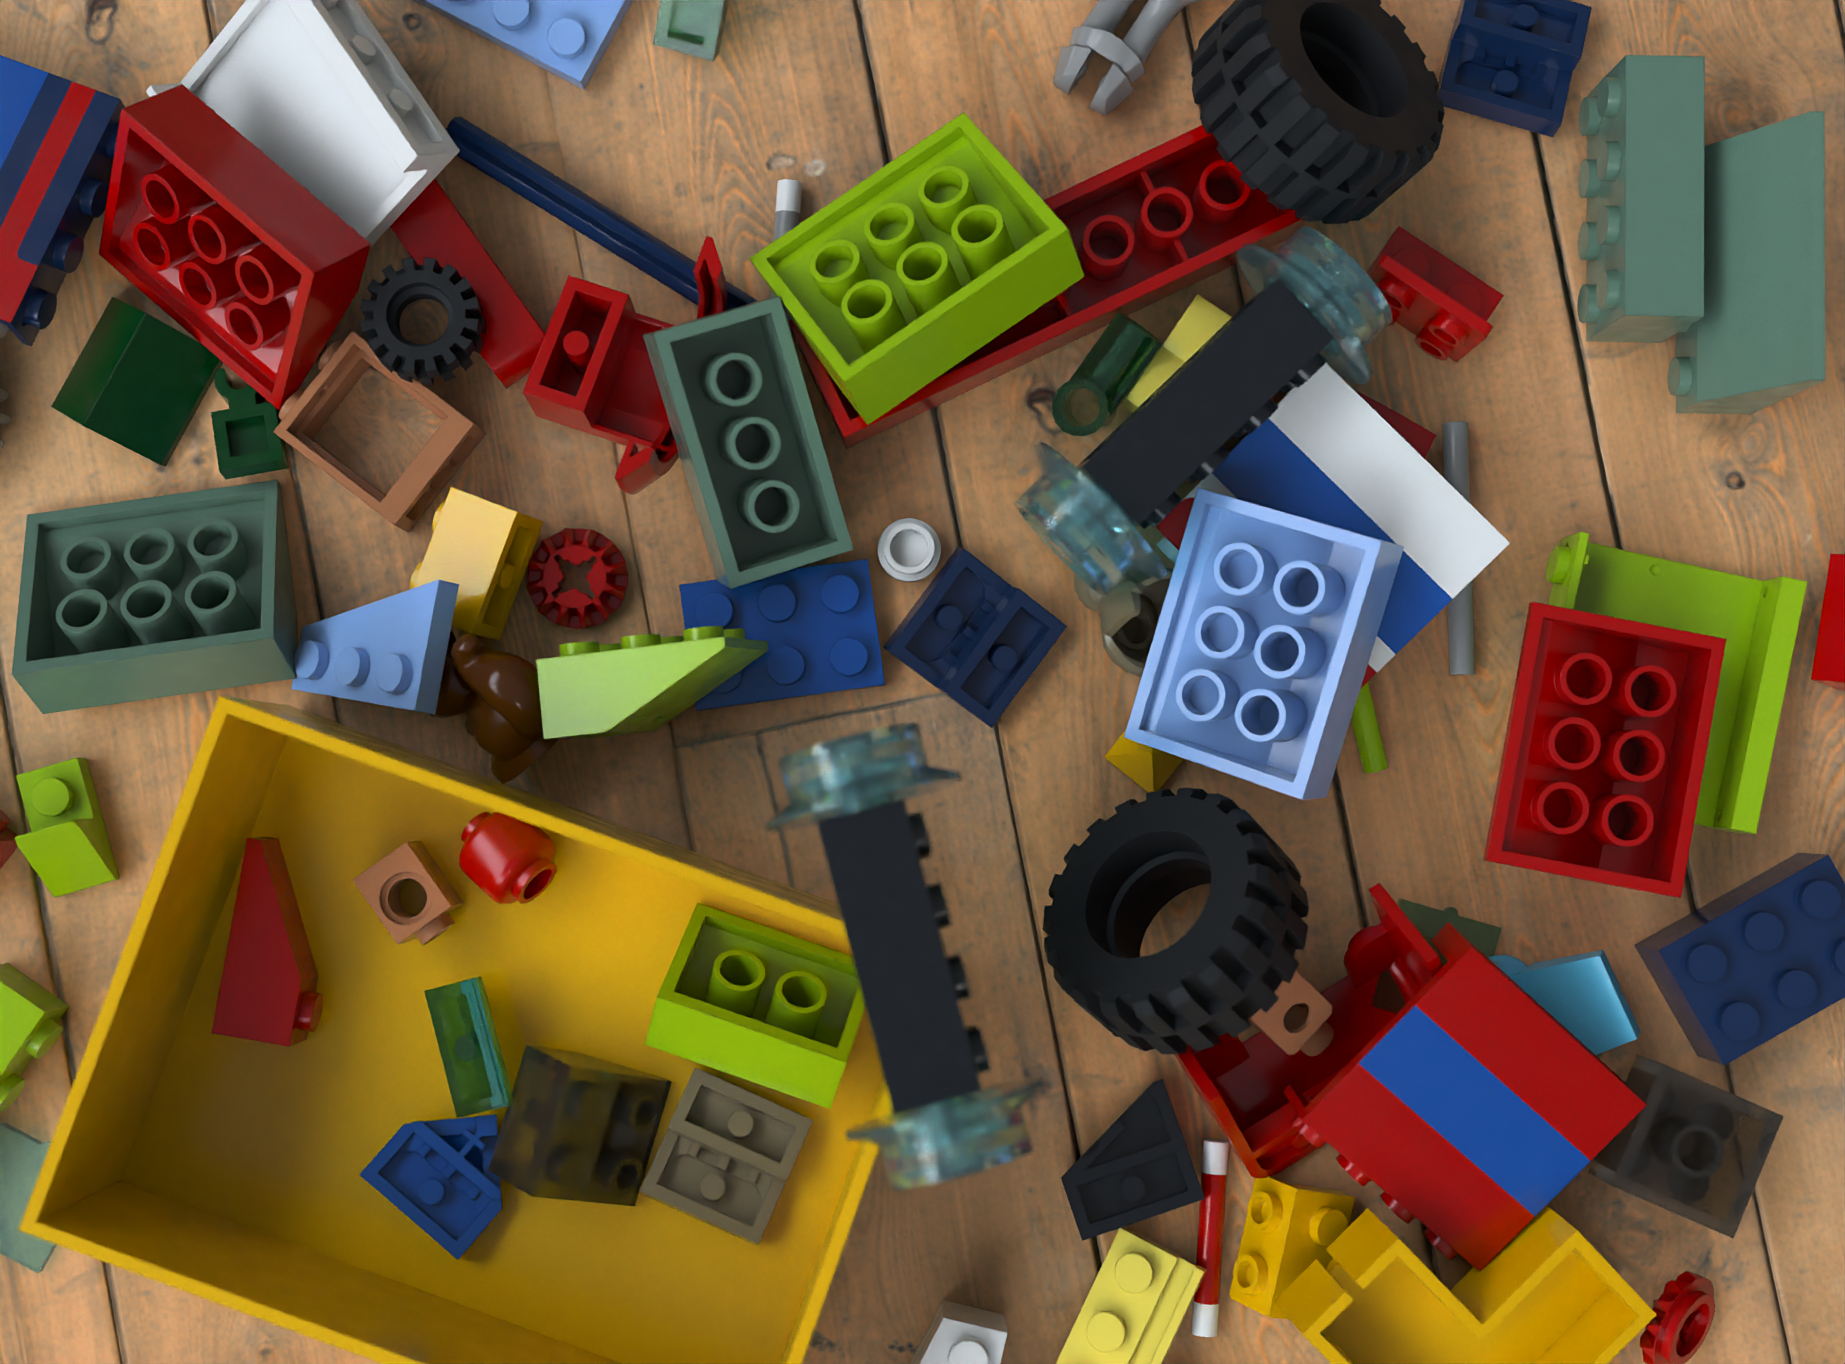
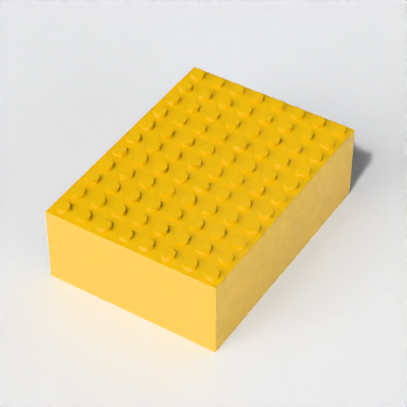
M218 696L18 1231L381 1364H802L893 1110L866 1007L830 1109L645 1045L657 995L697 902L852 956L839 904L506 783L501 784L500 781L296 707ZM498 811L534 824L544 831L556 845L554 864L557 866L556 874L549 886L534 900L526 904H521L518 901L512 904H498L460 869L459 854L464 844L461 840L462 832L468 823L480 813L489 812L493 814ZM272 837L279 839L318 973L315 993H321L323 996L322 1013L316 1030L308 1032L307 1040L292 1046L211 1033L247 838ZM421 840L462 898L464 904L450 913L455 924L429 943L422 945L416 937L411 941L397 945L353 882V879L405 842ZM414 879L407 880L400 890V902L407 912L418 915L424 909L427 902L424 887ZM482 979L514 1102L500 1103L468 980ZM695 1067L813 1120L758 1246L640 1194L642 1184ZM497 1114L502 1210L461 1258L457 1260L359 1174L404 1124L416 1121L446 1120Z

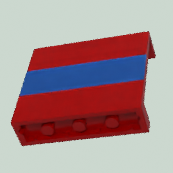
M1448 922L1430 940L1448 962L1314 1099L1309 1094L1304 1097L1290 1084L1283 1092L1297 1112V1115L1291 1122L1311 1144L1320 1149L1326 1142L1329 1143L1340 1153L1336 1157L1337 1162L1356 1182L1363 1187L1371 1180L1384 1190L1380 1195L1381 1199L1402 1221L1409 1224L1416 1217L1428 1227L1423 1233L1439 1252L1451 1261L1459 1254L1480 1272L1647 1104L1613 1070Z

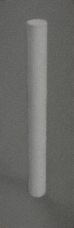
M1468 422L1443 423L1444 479L1470 503ZM1472 580L1447 604L1449 675H1475Z

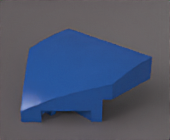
M497 1114L446 1120L416 1121L404 1124L359 1174L457 1260L461 1258L502 1210Z

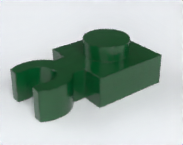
M224 368L216 369L214 375L215 387L223 400L229 405V409L211 412L218 466L222 476L227 480L288 469L289 464L285 441L273 432L281 422L279 419L280 410H277L269 402L262 403L265 398L249 384L242 389H233L231 378Z

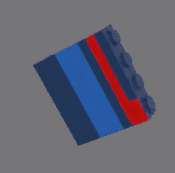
M0 55V323L7 325L23 344L32 347L39 330L45 329L55 315L57 307L56 295L67 273L74 272L81 262L84 252L83 240L93 219L100 217L106 209L121 109L125 108L121 99Z

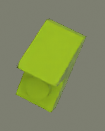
M77 757L16 775L31 832L16 836L15 841L54 897H60L120 879L87 758Z

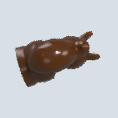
M451 630L435 714H428L431 717L446 718L465 713L467 716L465 723L467 733L475 736L479 746L492 755L491 771L501 784H505L530 767L559 740L544 739L537 667L518 655L485 646L475 634L468 633L456 640Z

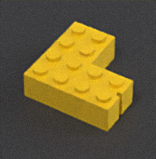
M1547 1205L1480 1272L1473 1267L1450 1291L1367 1208L1326 1249L1333 1259L1325 1267L1316 1259L1275 1300V1303L1299 1332L1331 1364H1608L1657 1315L1585 1237Z

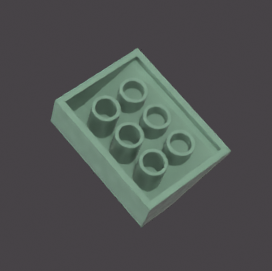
M1810 111L1704 146V317L1676 333V357L1671 360L1668 369V389L1671 395H1676V413L1753 414L1825 381V112Z
M278 480L27 515L12 676L42 714L297 678L294 669V656L298 644V622L282 489Z

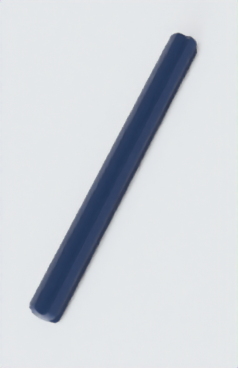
M456 116L449 122L445 130L460 150L456 156L698 305V287L693 273L695 261L466 119ZM726 281L727 310L758 301Z

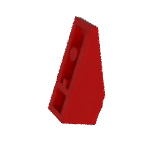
M272 837L247 838L211 1033L292 1046L307 1040L308 1032L316 1030L322 1013L323 996L321 993H315L318 973L279 839Z

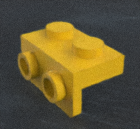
M1274 1176L1255 1178L1251 1198L1247 1205V1215L1238 1256L1233 1268V1278L1229 1291L1230 1298L1269 1318L1290 1320L1275 1303V1300L1316 1259L1324 1267L1333 1259L1326 1249L1349 1227L1355 1197L1339 1190L1292 1184Z

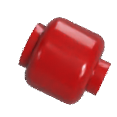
M498 811L493 814L483 812L474 817L462 832L461 840L464 844L459 854V867L468 878L498 904H512L516 901L526 904L534 900L549 886L556 874L557 866L554 864L556 845L544 831L534 824Z

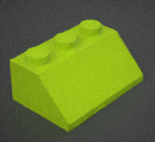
M697 902L657 995L645 1045L830 1109L866 1007L853 957Z

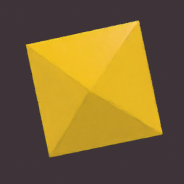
M1124 731L1104 758L1146 792L1158 791L1184 758L1124 738Z

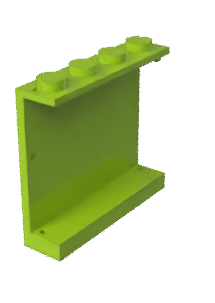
M1577 532L1562 538L1561 545H1555L1554 550L1551 551L1546 566V581L1553 583L1548 605L1727 639L1694 824L1731 833L1756 834L1807 581L1785 576L1762 581L1590 543L1588 542L1589 533Z

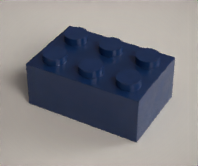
M1797 853L1634 945L1698 1057L1726 1065L1845 997V883L1829 855Z

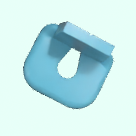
M1604 950L1536 962L1527 966L1520 959L1505 954L1488 957L1595 1055L1638 1038L1640 1034L1639 1027L1624 994L1621 992V987Z

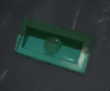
M482 976L459 980L425 990L424 993L457 1118L515 1104Z

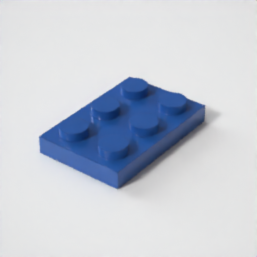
M868 559L791 569L732 589L719 583L718 580L679 585L685 629L708 626H723V630L743 628L745 629L746 639L768 641L769 651L695 702L696 711L885 686Z

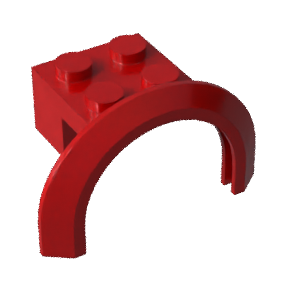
M706 236L693 270L699 296L697 319L727 310L725 275L712 237ZM568 275L525 384L523 394L537 417L625 445L626 448L615 479L623 492L634 495L666 474L679 458V452L643 338L644 334L675 325L636 313L629 294Z

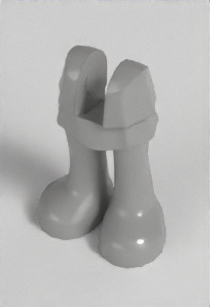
M1098 0L1082 25L1073 28L1069 46L1061 48L1055 70L1054 86L1069 95L1078 81L1085 75L1095 53H1098L1113 62V65L1107 75L1100 81L1099 88L1089 108L1106 116L1134 92L1132 83L1145 73L1143 66L1172 19L1184 6L1202 0H1148L1123 41L1113 35L1134 0Z

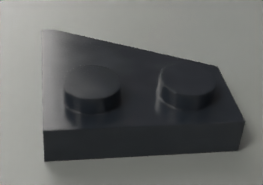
M1163 1079L1153 1082L1061 1177L1082 1241L1205 1199Z

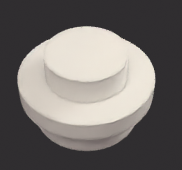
M905 518L893 522L883 531L878 542V557L883 569L891 577L903 582H915L929 576L938 565L941 555V545L936 532L927 523L918 519Z

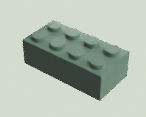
M1625 55L1602 78L1600 83L1587 97L1583 98L1579 110V132L1582 136H1587V159H1584L1580 166L1578 190L1581 198H1587V222H1583L1580 227L1578 254L1581 260H1587L1586 284L1582 285L1579 292L1577 311L1579 321L1586 323V341L1662 343L1704 317L1705 56Z
M780 296L763 299L644 334L643 338L718 582L732 589L854 550Z

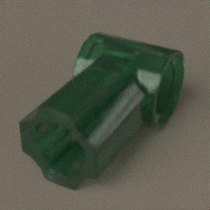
M1118 312L1070 380L1065 382L1056 391L1052 400V415L1055 423L1062 431L1072 436H1087L1106 429L1113 422L1119 406L1165 344L1139 323L1122 312ZM1082 388L1092 391L1097 396L1100 404L1099 414L1091 424H1083L1077 421L1070 409L1073 395Z

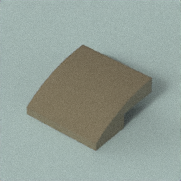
M695 1067L642 1184L640 1194L758 1246L813 1120Z

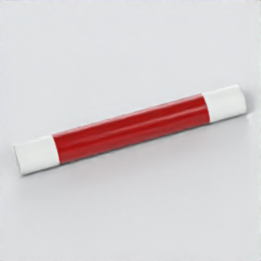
M1213 1138L1203 1139L1201 1189L1205 1199L1200 1200L1196 1266L1199 1265L1205 1268L1206 1273L1194 1296L1192 1334L1200 1337H1216L1218 1332L1229 1142Z

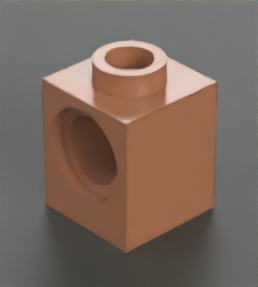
M421 840L405 842L353 879V882L397 945L411 941L416 937L422 945L429 943L455 924L450 913L464 904L462 898ZM409 879L418 881L426 891L427 902L424 909L418 915L407 912L400 902V890Z

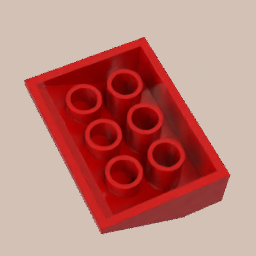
M183 84L122 108L98 254L277 410H281L286 400L301 386L357 294L371 244Z
M1530 602L1483 860L1636 891L1681 898L1727 639Z

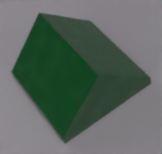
M112 297L51 407L82 426L166 467L212 384L216 369H220L223 362L198 341L153 316Z

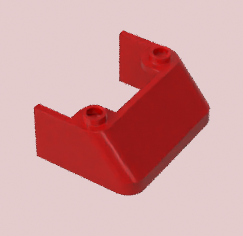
M1380 882L1368 890L1381 923L1376 926L1363 928L1351 938L1343 960L1348 975L1320 993L1333 1006L1332 1014L1326 1021L1333 1027L1334 1036L1330 1045L1323 1052L1316 1056H1307L1299 1050L1296 1054L1289 1056L1260 1031L1244 1042H1241L1238 1036L1232 1037L1227 1032L1219 1036L1220 1044L1196 1051L1188 1044L1185 1053L1174 1054L1249 1174L1254 1178H1267L1276 1175L1318 1149L1291 1122L1297 1115V1112L1283 1092L1290 1084L1304 1097L1309 1094L1314 1099L1443 967L1438 954Z

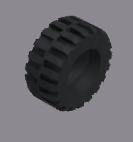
M1235 0L1203 34L1198 42V48L1194 51L1191 76L1194 77L1192 83L1194 103L1202 107L1200 120L1206 133H1213L1219 143L1216 150L1226 163L1231 161L1242 173L1239 178L1252 190L1259 188L1268 195L1267 201L1280 210L1289 208L1294 210L1297 218L1309 222L1322 221L1323 224H1344L1349 221H1359L1371 214L1433 159L1434 152L1439 148L1445 113L1443 100L1436 96L1439 89L1438 81L1434 71H1428L1424 63L1426 56L1419 44L1411 42L1404 32L1406 27L1395 14L1391 17L1380 7V0Z
M1178 788L1175 795L1170 789H1163L1146 793V800L1140 803L1135 799H1130L1114 807L1116 811L1114 816L1106 821L1099 818L1086 829L1090 835L1080 846L1072 845L1064 857V862L1067 865L1062 875L1055 874L1050 885L1049 896L1053 899L1052 905L1045 906L1043 931L1049 935L1044 938V950L1047 963L1054 968L1055 980L1063 991L1113 1035L1121 1037L1130 1046L1143 1051L1156 1049L1161 1054H1181L1186 1052L1187 1044L1191 1045L1196 1051H1200L1220 1044L1219 1036L1227 1032L1232 1037L1239 1035L1252 1026L1249 1019L1260 1009L1267 1013L1279 1000V997L1275 994L1282 981L1290 984L1298 968L1299 962L1294 958L1296 950H1304L1309 927L1301 919L1307 917L1309 905L1307 892L1300 885L1301 875L1293 861L1245 809H1240L1232 799L1219 793L1207 794L1203 789ZM1211 884L1204 909L1189 931L1166 949L1149 956L1140 957L1141 944L1146 930L1162 907L1175 896L1190 888Z

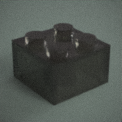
M1637 1054L1625 1083L1647 1106L1594 1157L1588 1173L1613 1187L1734 1239L1784 1116L1665 1064Z

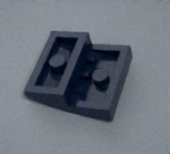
M1461 0L1438 80L1437 98L1443 100L1444 107L1554 137L1562 124L1572 72L1582 56L1592 7L1570 0Z
M957 547L883 648L992 728L1067 626L1022 590L1007 583L967 550Z

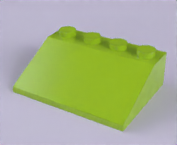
M964 112L749 258L774 296H780L783 309L836 385L867 425L1085 277L1068 228Z

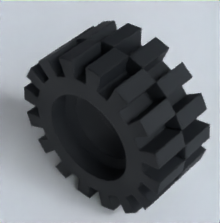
M413 257L402 259L404 269L395 271L390 264L381 270L386 277L381 284L372 279L367 289L372 295L370 300L362 299L360 311L365 316V320L360 321L363 334L368 339L367 344L390 372L395 371L401 379L412 383L413 378H418L423 385H434V377L442 376L445 382L456 378L452 371L459 366L466 371L473 364L470 358L473 351L480 354L484 345L480 336L481 333H486V321L482 315L483 308L472 286L466 278L462 279L457 269L451 265L446 264L445 268L440 267L437 259L425 257L424 265H417ZM420 299L435 300L441 303L448 312V325L445 332L439 339L428 344H415L408 341L402 336L399 327L400 317L404 309L412 302Z

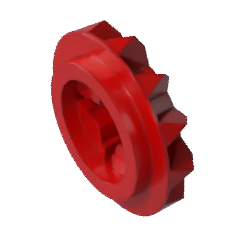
M564 528L551 537L542 539L540 546L528 562L526 589L537 611L551 622L562 627L584 629L606 621L620 607L627 592L628 569L622 553L610 539L592 529ZM561 558L578 568L585 563L590 564L596 558L598 559L591 566L592 570L586 576L587 581L591 585V591L596 595L593 599L585 592L582 593L575 588L556 596L562 589L561 585L567 579L562 571L563 566L558 562Z
M1687 1270L1677 1276L1676 1280L1666 1283L1660 1298L1653 1300L1654 1307L1652 1310L1657 1315L1646 1325V1329L1640 1337L1643 1361L1647 1364L1686 1363L1698 1351L1710 1330L1715 1313L1713 1284L1709 1279Z

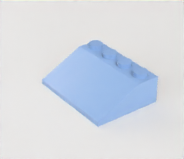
M1198 488L1124 738L1301 800L1326 798L1404 546Z

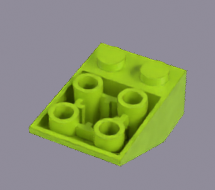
M708 626L683 630V636L661 637L660 634H641L621 637V643L599 645V641L561 644L559 645L560 657L536 660L544 739L598 738L656 731L769 651L768 641L746 639L745 629L743 628L723 630V626Z

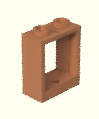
M351 331L345 340H336L323 353L318 363V369L321 371L306 390H297L286 400L279 412L281 422L273 432L393 525L410 532L486 433L415 378L412 379L411 383L401 379L395 371L390 372L372 351L367 341L354 331ZM370 365L443 420L442 424L386 495L313 440L314 436Z

